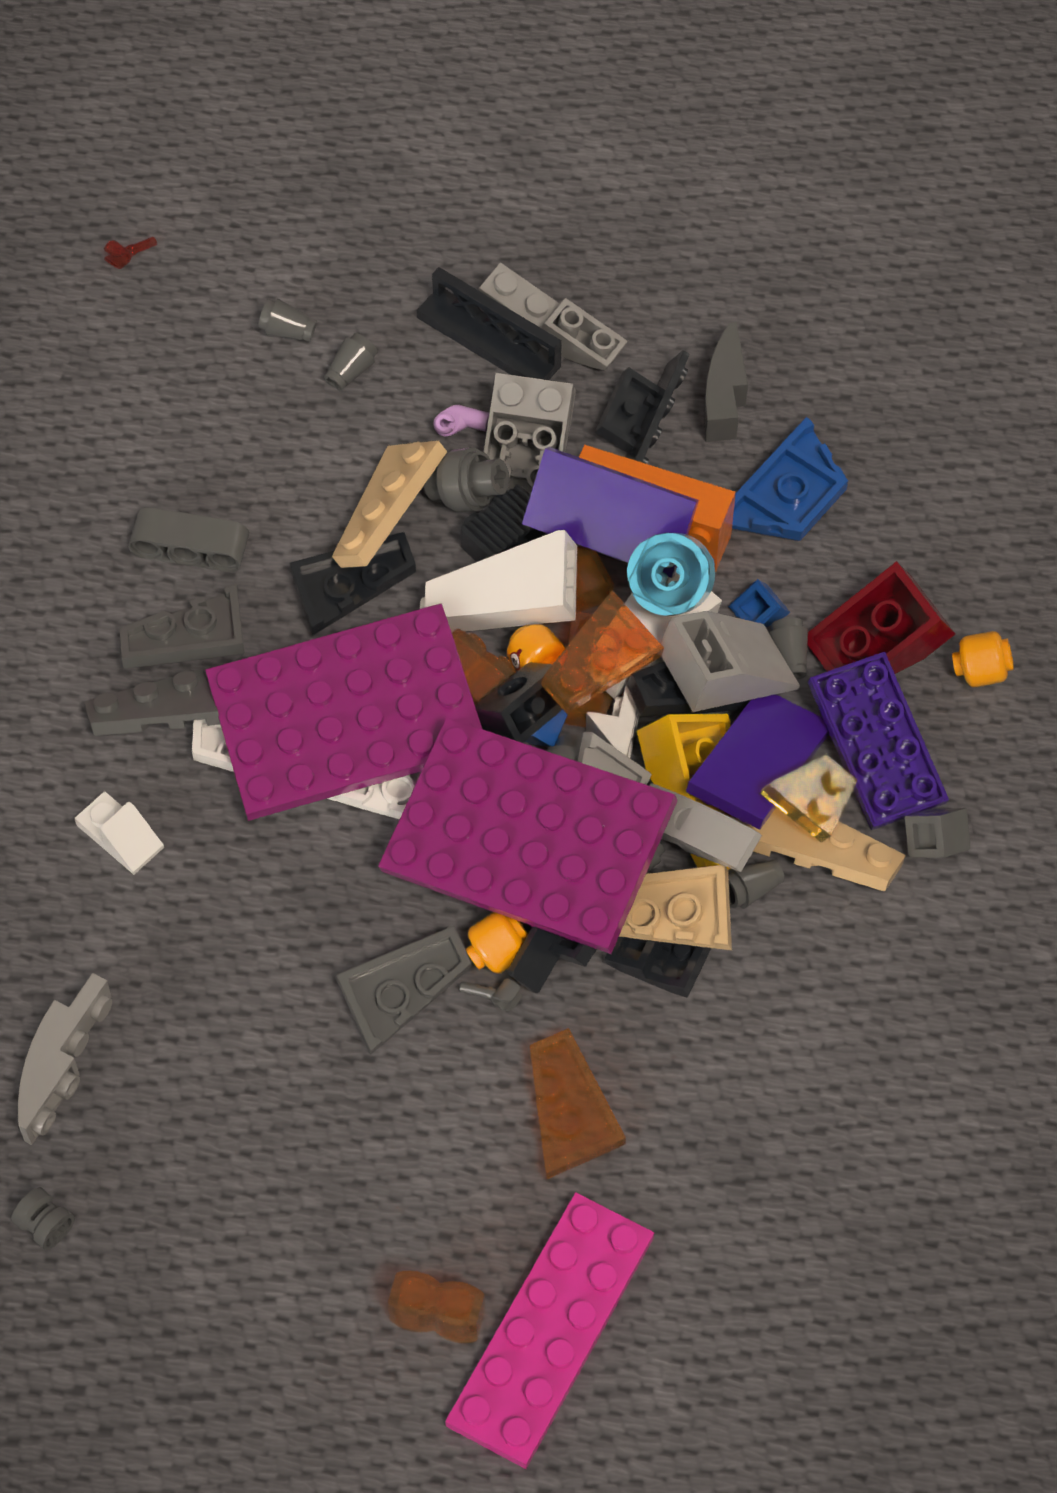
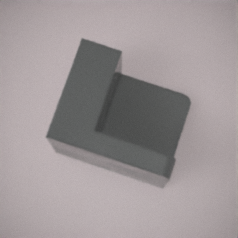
M933 808L905 816L909 858L948 857L970 849L967 808Z

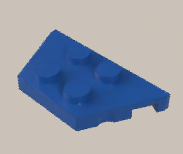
M806 417L735 493L732 529L801 541L847 490L848 480L841 468L833 462L832 453L825 443L821 444L814 433V424L809 418Z

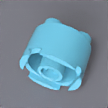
M662 533L648 538L637 546L627 566V577L633 596L643 608L654 614L672 616L690 612L707 599L715 581V563L707 548L694 537L683 533ZM676 565V573L680 575L678 581H671L668 584L666 582L668 576L663 573L664 567Z

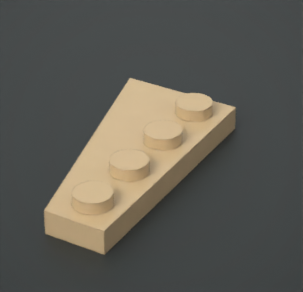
M439 440L387 446L332 555L341 568L360 567L369 564L446 455L447 450Z
M788 795L783 797L760 830L741 822L734 816L730 817L762 835L753 852L770 856L771 851L795 858L794 864L809 869L811 866H823L831 869L832 876L881 891H886L902 867L906 856Z
M723 865L646 874L619 937L732 950L727 868Z

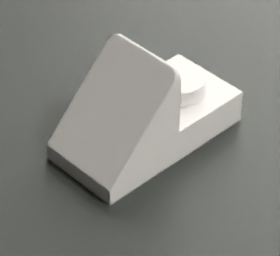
M627 683L624 696H616L612 715L595 712L586 713V731L593 732L630 758L640 714L627 687Z
M105 791L75 817L76 825L133 875L164 848L163 843L131 802L121 806Z

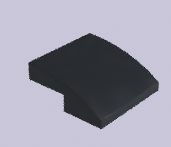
M618 937L612 953H607L604 960L607 965L620 972L670 993L688 998L712 948Z

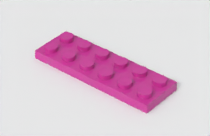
M575 1192L448 1415L445 1426L527 1469L653 1241L654 1232Z

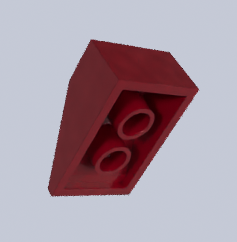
M896 561L808 632L807 645L827 672L885 652L894 674L924 660L956 633L914 578Z

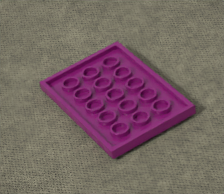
M442 603L205 670L214 703L218 709V717L248 821L421 772L446 717L482 729Z
M446 717L378 867L382 872L611 954L678 800L675 794Z

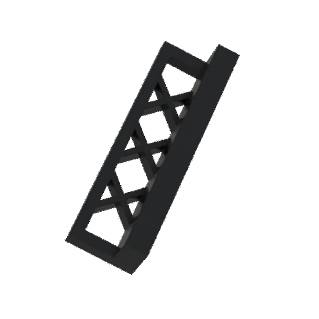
M438 267L432 273L433 293L417 309V318L510 375L550 380L561 368L562 340L442 268Z

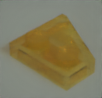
M826 754L770 782L762 788L760 794L822 843L832 835L857 783V779Z

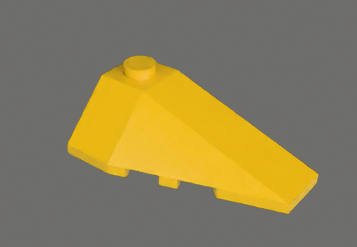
M668 714L637 730L645 768L652 774L650 779L653 784L676 792L731 817L732 815L713 805L706 804L701 799L686 792L690 779L731 727L729 715ZM690 854L697 868L720 865Z

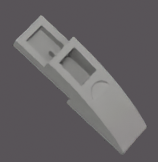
M501 262L479 287L478 291L562 340L561 356L576 363L606 371L628 342L567 298L561 304Z
M650 784L651 787L675 794L678 800L661 839L677 844L690 854L739 872L743 870L762 836L759 832L697 801L658 785Z
M94 973L91 974L69 1007L56 1000L53 1001L31 1042L23 1067L18 1097V1126L24 1141L30 1145L34 1143L39 1134L43 1136L51 1129L56 1118L55 1110L63 1098L66 1100L70 1099L77 1090L80 1074L75 1058L72 1056L77 1057L83 1052L89 1040L88 1032L96 1021L102 1022L111 1009L112 996L108 982Z

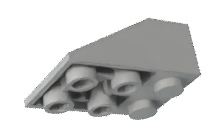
M496 373L484 453L491 460L501 459L505 462L509 471L508 492L516 484H519L531 495L545 448L551 447L562 452L566 451L576 389L573 384Z
M710 611L672 617L658 646L660 655L693 712L798 690L800 687L762 623Z

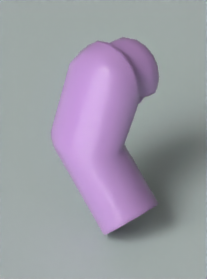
M453 405L435 417L434 429L441 436L454 435L467 427L486 432L489 412L462 405Z

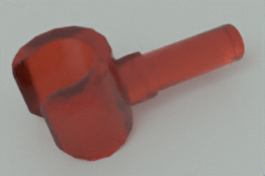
M150 237L136 244L124 247L116 240H111L104 247V250L110 254L104 260L115 268L122 269L130 262L132 256L156 246L157 241L155 237Z

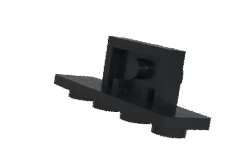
M682 350L669 361L657 385L630 367L623 371L595 433L626 451V458L648 464L649 459L645 455L648 448H651L656 443L662 432V428L658 426L661 419L667 416L675 403V398L671 396L674 389H677L682 384L688 373L685 364L690 354Z
M533 926L507 972L508 975L529 991L539 993L559 958L586 967L597 949Z

